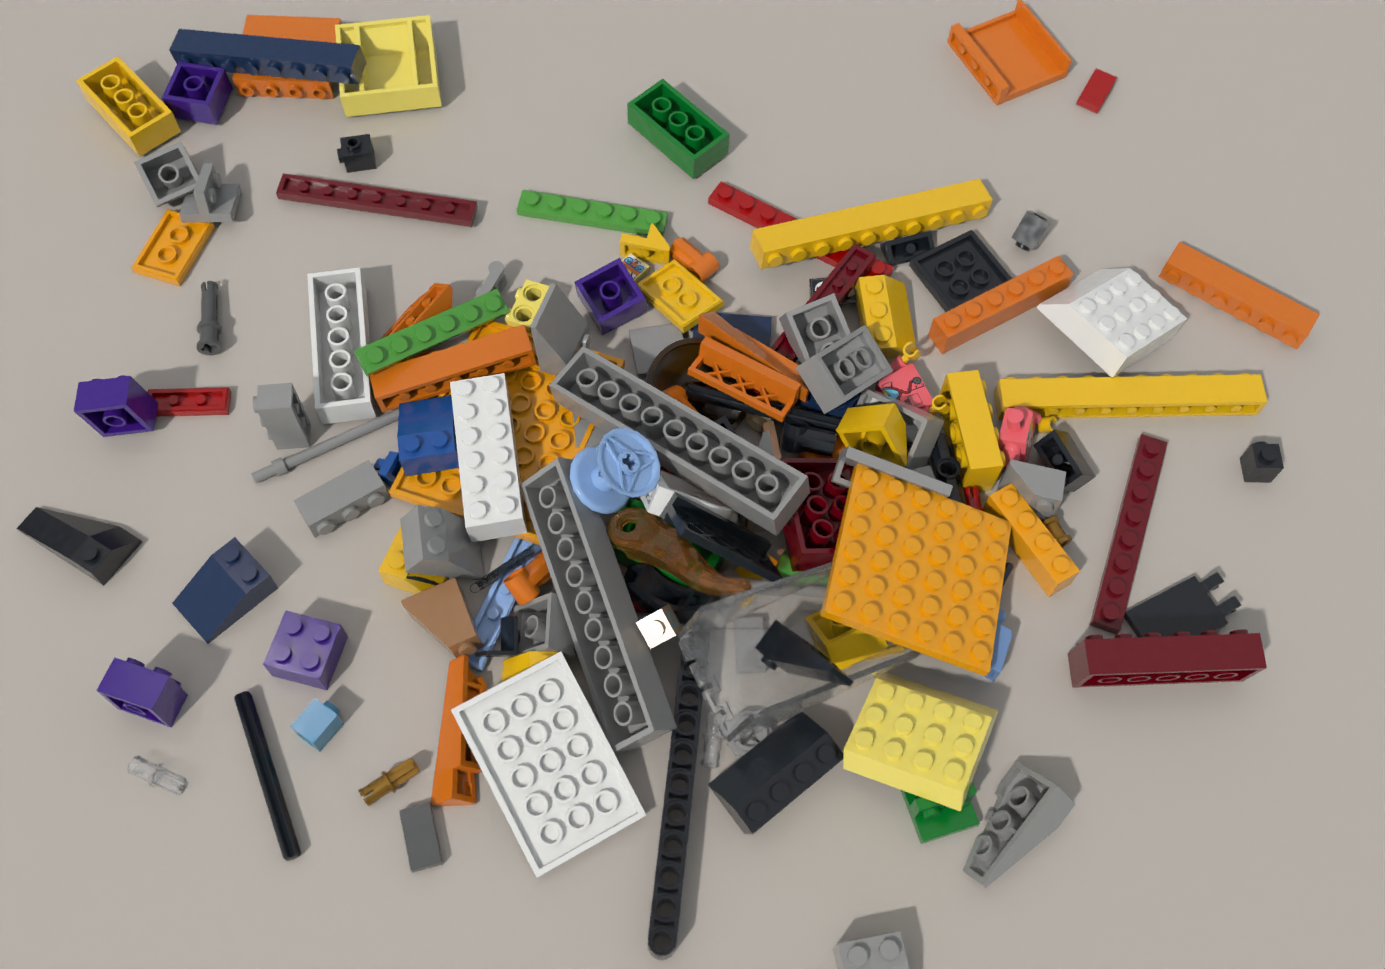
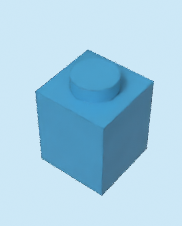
M314 698L290 727L300 738L320 752L344 723L338 716L340 710L327 700L323 704Z

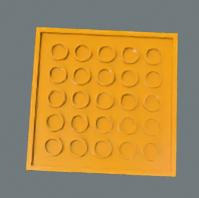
M857 464L852 472L820 616L976 674L986 676L990 673L1011 524L1009 521Z

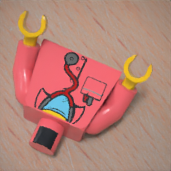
M913 342L906 343L903 347L904 355H899L890 364L893 371L877 381L875 391L920 408L936 416L937 412L942 415L947 414L950 411L948 404L939 407L941 403L947 401V398L940 394L932 399L914 364L908 363L909 360L919 359L921 351L917 349L913 354L909 355L910 350L914 348L915 344Z
M1025 406L1006 408L998 441L999 450L1003 451L1005 455V467L1003 468H1007L1011 459L1028 463L1036 426L1040 433L1052 432L1054 429L1051 428L1050 423H1057L1056 417H1041V414Z

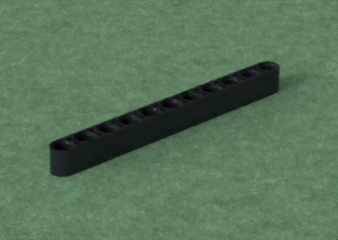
M700 625L689 626L684 631L674 709V720L677 728L672 730L648 932V950L658 960L670 958L674 954L677 944L709 646V633L706 628ZM692 638H699L703 641V644L693 646L688 641ZM695 665L700 671L696 674H690L685 668ZM686 693H693L696 695L697 700L689 703L684 701L682 696ZM683 721H688L694 725V728L691 731H682L678 725ZM680 750H686L691 754V757L686 761H680L676 758L675 754ZM681 779L687 782L688 787L683 791H677L671 784L675 780ZM678 809L684 813L685 817L679 822H674L669 819L668 813ZM669 840H676L681 844L682 848L677 853H669L664 845ZM666 871H672L677 874L678 881L673 885H666L661 881V875ZM662 903H669L674 907L675 912L671 917L663 918L657 913L658 906ZM664 935L670 939L671 946L669 949L659 951L654 948L653 941L657 936Z

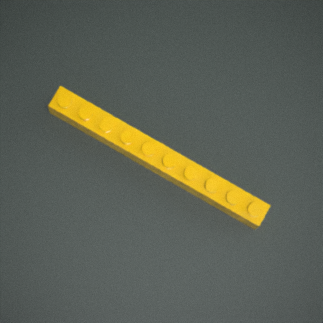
M975 179L752 230L750 249L760 269L777 267L782 264L799 262L803 259L824 256L833 252L846 251L854 243L859 246H868L880 241L914 235L927 230H936L940 227L957 225L970 220H979L987 216L993 199L982 181Z
M1222 373L1213 375L1188 374L1186 376L1164 374L1161 376L1136 375L1134 377H1120L1116 375L1113 378L1111 376H1084L1081 378H1068L1067 376L1042 378L1036 376L1027 379L1007 377L999 379L994 390L998 420H1003L1006 408H1014L1016 406L1028 407L1041 414V417L1054 416L1056 419L1258 415L1268 402L1261 374L1250 375L1249 373L1224 375Z

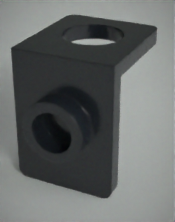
M508 616L501 618V651L475 652V657H509L518 655V645L521 637L518 629V617Z

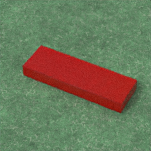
M229 387L148 389V393L158 402L156 417L229 415L232 393Z

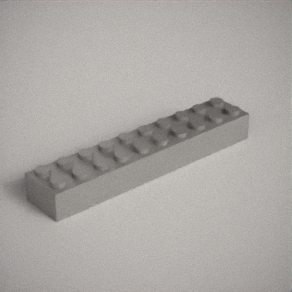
M584 346L549 384L556 403L606 433L617 428H628L639 432L649 440L655 449L660 466L776 536L810 493L807 475Z
M557 458L521 483L520 488L605 736L614 753L636 750L676 729L677 725L647 642L636 624L639 620L602 517L599 512L592 511L585 506L573 491L570 481V466L573 459Z

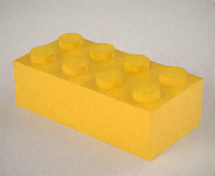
M119 56L76 80L87 102L139 157L181 132L172 111Z
M979 370L947 373L939 395H944L947 401L941 403L939 407L948 404L950 411L945 415L940 414V416L945 421L943 424L945 435L951 437L955 458L961 465L960 478L963 489L970 487V493H972V486L979 487L980 492L990 491L996 480H998L1002 468L1005 467V455L1003 451L999 450L998 429L993 427L992 406L990 403H987L985 396L986 383L984 380H981Z

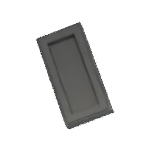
M430 802L399 810L411 872L414 873L442 865L443 860Z

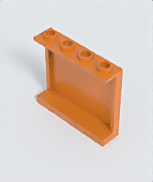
M1017 0L1014 11L966 30L960 23L952 25L947 40L948 45L996 105L1065 78L1072 63L1070 56L1061 48L1056 39L1051 36L1022 0Z
M247 15L243 34L336 43L335 25L342 24L341 18ZM234 73L232 78L239 96L334 99L331 88L332 82Z

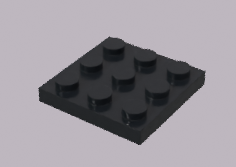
M973 230L911 259L909 263L910 268L945 312L1012 279Z

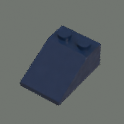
M234 537L208 558L172 604L204 641L209 644L276 591L278 587L268 572Z

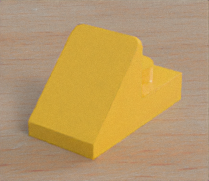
M653 223L650 225L647 238L635 234L622 233L620 256L626 257L629 253H632L640 260L661 265H666L670 262V246Z

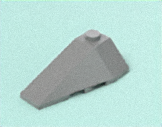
M1018 761L1015 762L998 785L995 792L998 798L994 808L987 811L985 816L987 824L984 832L976 838L963 869L967 875L985 888L1053 833L1076 804L1058 785Z

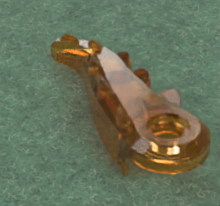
M624 508L616 512L607 525V534L611 543L624 551L628 559L648 563L663 569L695 590L716 596H740L752 590L750 581L730 578L716 571L685 538L679 535L676 529L642 508ZM629 522L636 523L633 531H622L625 524Z

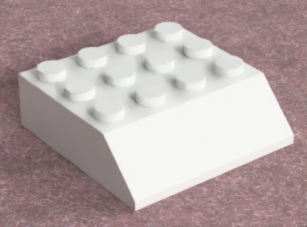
M1131 268L1099 269L1037 306L1041 313L1112 378L1170 341L1187 320L1178 308L1170 304L1156 289H1153Z

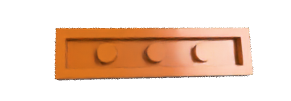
M707 336L700 343L699 356L688 368L687 373L780 422H783L797 402L801 383ZM704 363L712 367L714 372L705 373L698 368ZM732 377L736 379L737 384L728 385L723 382L722 378ZM754 388L760 391L761 396L752 397L746 393V389ZM778 400L786 405L780 411L772 407L769 402Z

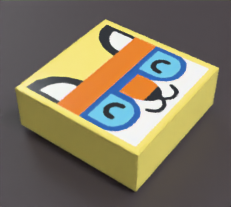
M629 253L622 260L636 284L650 271L649 266L632 253Z

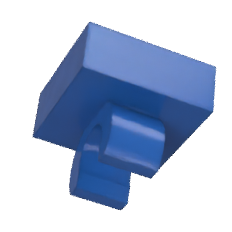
M389 451L386 459L378 458L373 466L375 470H379L378 475L390 488L402 467L399 461V453Z

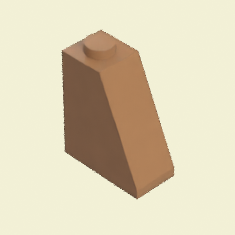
M456 578L401 600L403 607L411 618L455 658L462 655L470 656L478 649L484 647L463 589Z

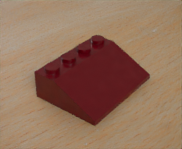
M780 458L782 462L807 475L810 488L809 495L783 527L792 571H821L829 569L832 566L849 488L831 482L838 458ZM844 463L840 478L851 481L854 467Z

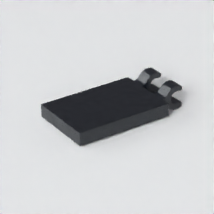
M1217 572L1200 583L1193 576L1126 611L1124 618L1137 637H1143L1144 634L1154 632L1161 633L1162 637L1172 636L1173 633L1182 631L1190 632L1191 636L1201 635L1202 632L1219 630L1228 624L1225 616L1235 612L1236 608L1240 607L1241 604L1233 596L1220 605H1215L1207 593L1219 588L1218 585L1225 582Z

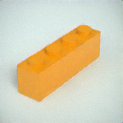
M1010 483L989 495L983 509L986 513L1009 521L1011 524L1009 546L1047 596L1050 597L1072 584L1080 570L1014 485Z

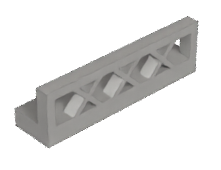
M849 446L841 450L831 482L849 488L850 481L840 478L844 463L853 467L860 464L944 497H949L953 488L950 484Z

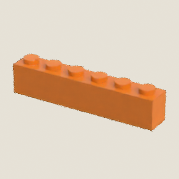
M1181 242L1178 243L1158 276L1295 349H1298L1307 338L1320 315Z
M1058 255L933 318L928 337L938 350L944 354L1038 306L1040 303L1065 290L1074 273Z
M521 325L492 335H485L466 343H459L456 346L440 351H433L421 357L407 359L404 362L370 375L375 399L383 413L399 408L400 403L425 400L450 392V382L502 373L508 374L537 365L525 325Z

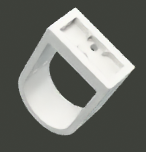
M660 470V478L655 488L647 495L640 496L647 512L660 516L672 495L676 492L736 523L738 518V512L682 478Z

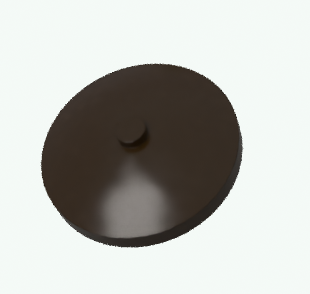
M686 338L665 347L650 365L645 382L660 391L674 385H679L687 391V387L691 383L714 388L687 374L688 368L699 356L700 343L704 338ZM704 363L698 368L705 373L714 372L712 367ZM732 377L722 378L723 382L728 385L737 384L736 379ZM688 399L689 403L701 415L712 421H716L725 415L734 430L746 416L745 412Z

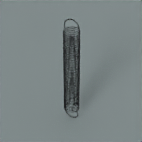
M531 546L527 547L522 553L520 552L515 558L513 557L511 561L508 560L481 577L482 579L474 584H477L479 588L483 587L492 579L494 580L503 572L505 573L514 565L516 566L521 560H524L522 563H525L528 558L531 559L535 554L534 550L531 549Z

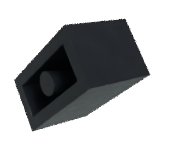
M1054 429L1033 445L1046 467L1066 471L1065 491L1075 492L1096 477L1068 432Z

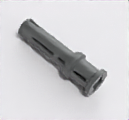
M207 281V288L205 282L201 284V321L197 324L199 341L197 342L196 349L204 355H216L222 349V345L219 342L222 327L218 322V284L213 281Z

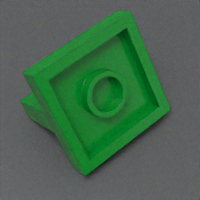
M973 782L961 812L901 790L921 844L977 827L980 824L971 802L972 798L977 794Z

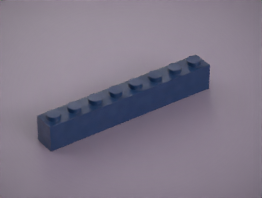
M188 29L178 30L169 49L176 63L180 61L225 68V71L228 73L358 85L367 63L360 45Z

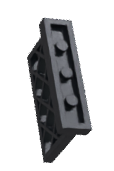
M674 492L660 514L663 522L675 527L681 537L779 585L783 577L767 555L768 550L772 546L769 540Z

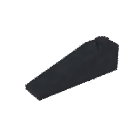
M36 507L16 528L103 586L142 543L139 538L120 526Z
M778 620L773 622L755 647L763 655L761 661L774 671L777 667H780L789 674L851 686L854 682L816 647Z

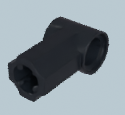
M786 419L779 447L789 453H802L806 451L832 457L837 432L810 427L806 422L798 419Z

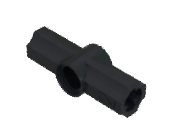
M939 433L930 455L933 474L936 480L953 486L951 494L947 498L967 505L960 478L961 465L955 458L951 437L945 435V433Z

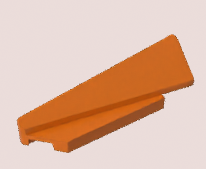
M715 312L699 315L698 333L801 383L798 399L806 403L809 389L796 369L799 366L798 364L739 329L734 328Z
M468 655L459 656L449 662L431 796L432 806L477 804L474 773H481L482 770L451 712V709L487 691V684L481 676L476 677L468 666L470 659Z

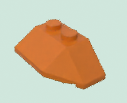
M434 283L430 286L429 290L414 301L381 338L451 309L453 295L451 285ZM430 349L408 359H414L417 357L429 354Z

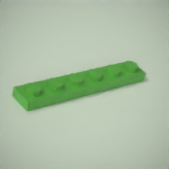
M522 190L517 206V215L646 236H648L650 225L653 223L664 237L668 219V212Z
M495 289L358 348L354 354L368 377L499 319L510 311L498 289Z

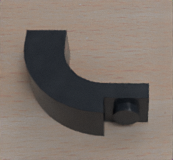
M648 563L629 566L623 577L632 602L650 613L670 604L678 621L681 624L700 625L705 616H712L717 610L718 602L724 592L717 585L695 588L678 585L663 577Z

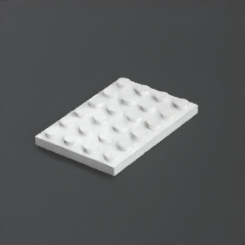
M562 652L547 658L451 709L536 878L646 816Z

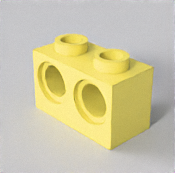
M526 279L523 287L518 288L516 292L515 304L513 308H509L510 312L505 316V323L512 327L525 325L526 331L531 332L530 326L550 286Z

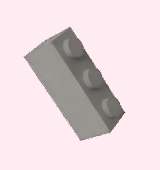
M293 384L258 385L257 396L253 397V409L255 413L259 414L261 425L266 427L268 439L273 440L277 450L310 447L311 423Z
M367 460L293 501L316 538L319 535L330 533L336 526L345 521L355 519L368 508L379 506L389 497V494L373 465Z

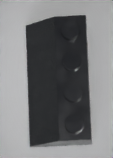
M799 710L708 783V786L744 834H754L842 761L844 753L826 730L803 711Z

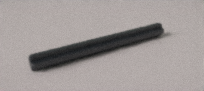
M692 383L687 387L686 394L690 400L775 419L718 389ZM769 402L772 407L780 411H782V409L785 406L782 404ZM793 407L783 421L786 419H798L806 422L810 427L837 432L836 429L842 418Z
M243 691L236 694L234 700L282 856L286 861H291L301 855L300 847L253 697L249 691Z

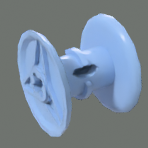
M628 428L611 430L603 436L598 446L586 447L577 453L570 466V481L573 491L585 506L592 511L602 514L619 511L627 504L630 497L647 495L655 488L660 478V463L655 449L643 435Z

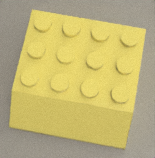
M430 15L335 25L336 43L360 45L367 62L358 85L339 83L340 99L346 117L442 107Z
M885 672L876 677L844 747L843 769L961 812L999 710Z

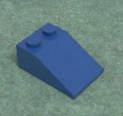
M451 395L399 404L398 451L399 461L406 477L459 468Z

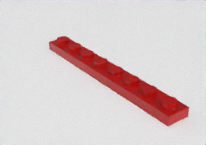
M722 181L708 197V204L757 229L798 220ZM848 250L816 256L815 258L836 267ZM875 258V262L863 277L876 275L890 277L894 267Z

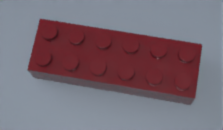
M1246 629L1234 630L1229 632V634H1219V631L1211 630L1202 632L1201 635L1192 636L1190 632L1182 631L1173 633L1172 636L1164 637L1161 636V633L1154 632L1132 638V634L1125 633L1103 639V635L1096 634L1086 636L1081 643L1076 644V647L1068 653L1072 688L1242 682L1267 668L1260 633H1248Z

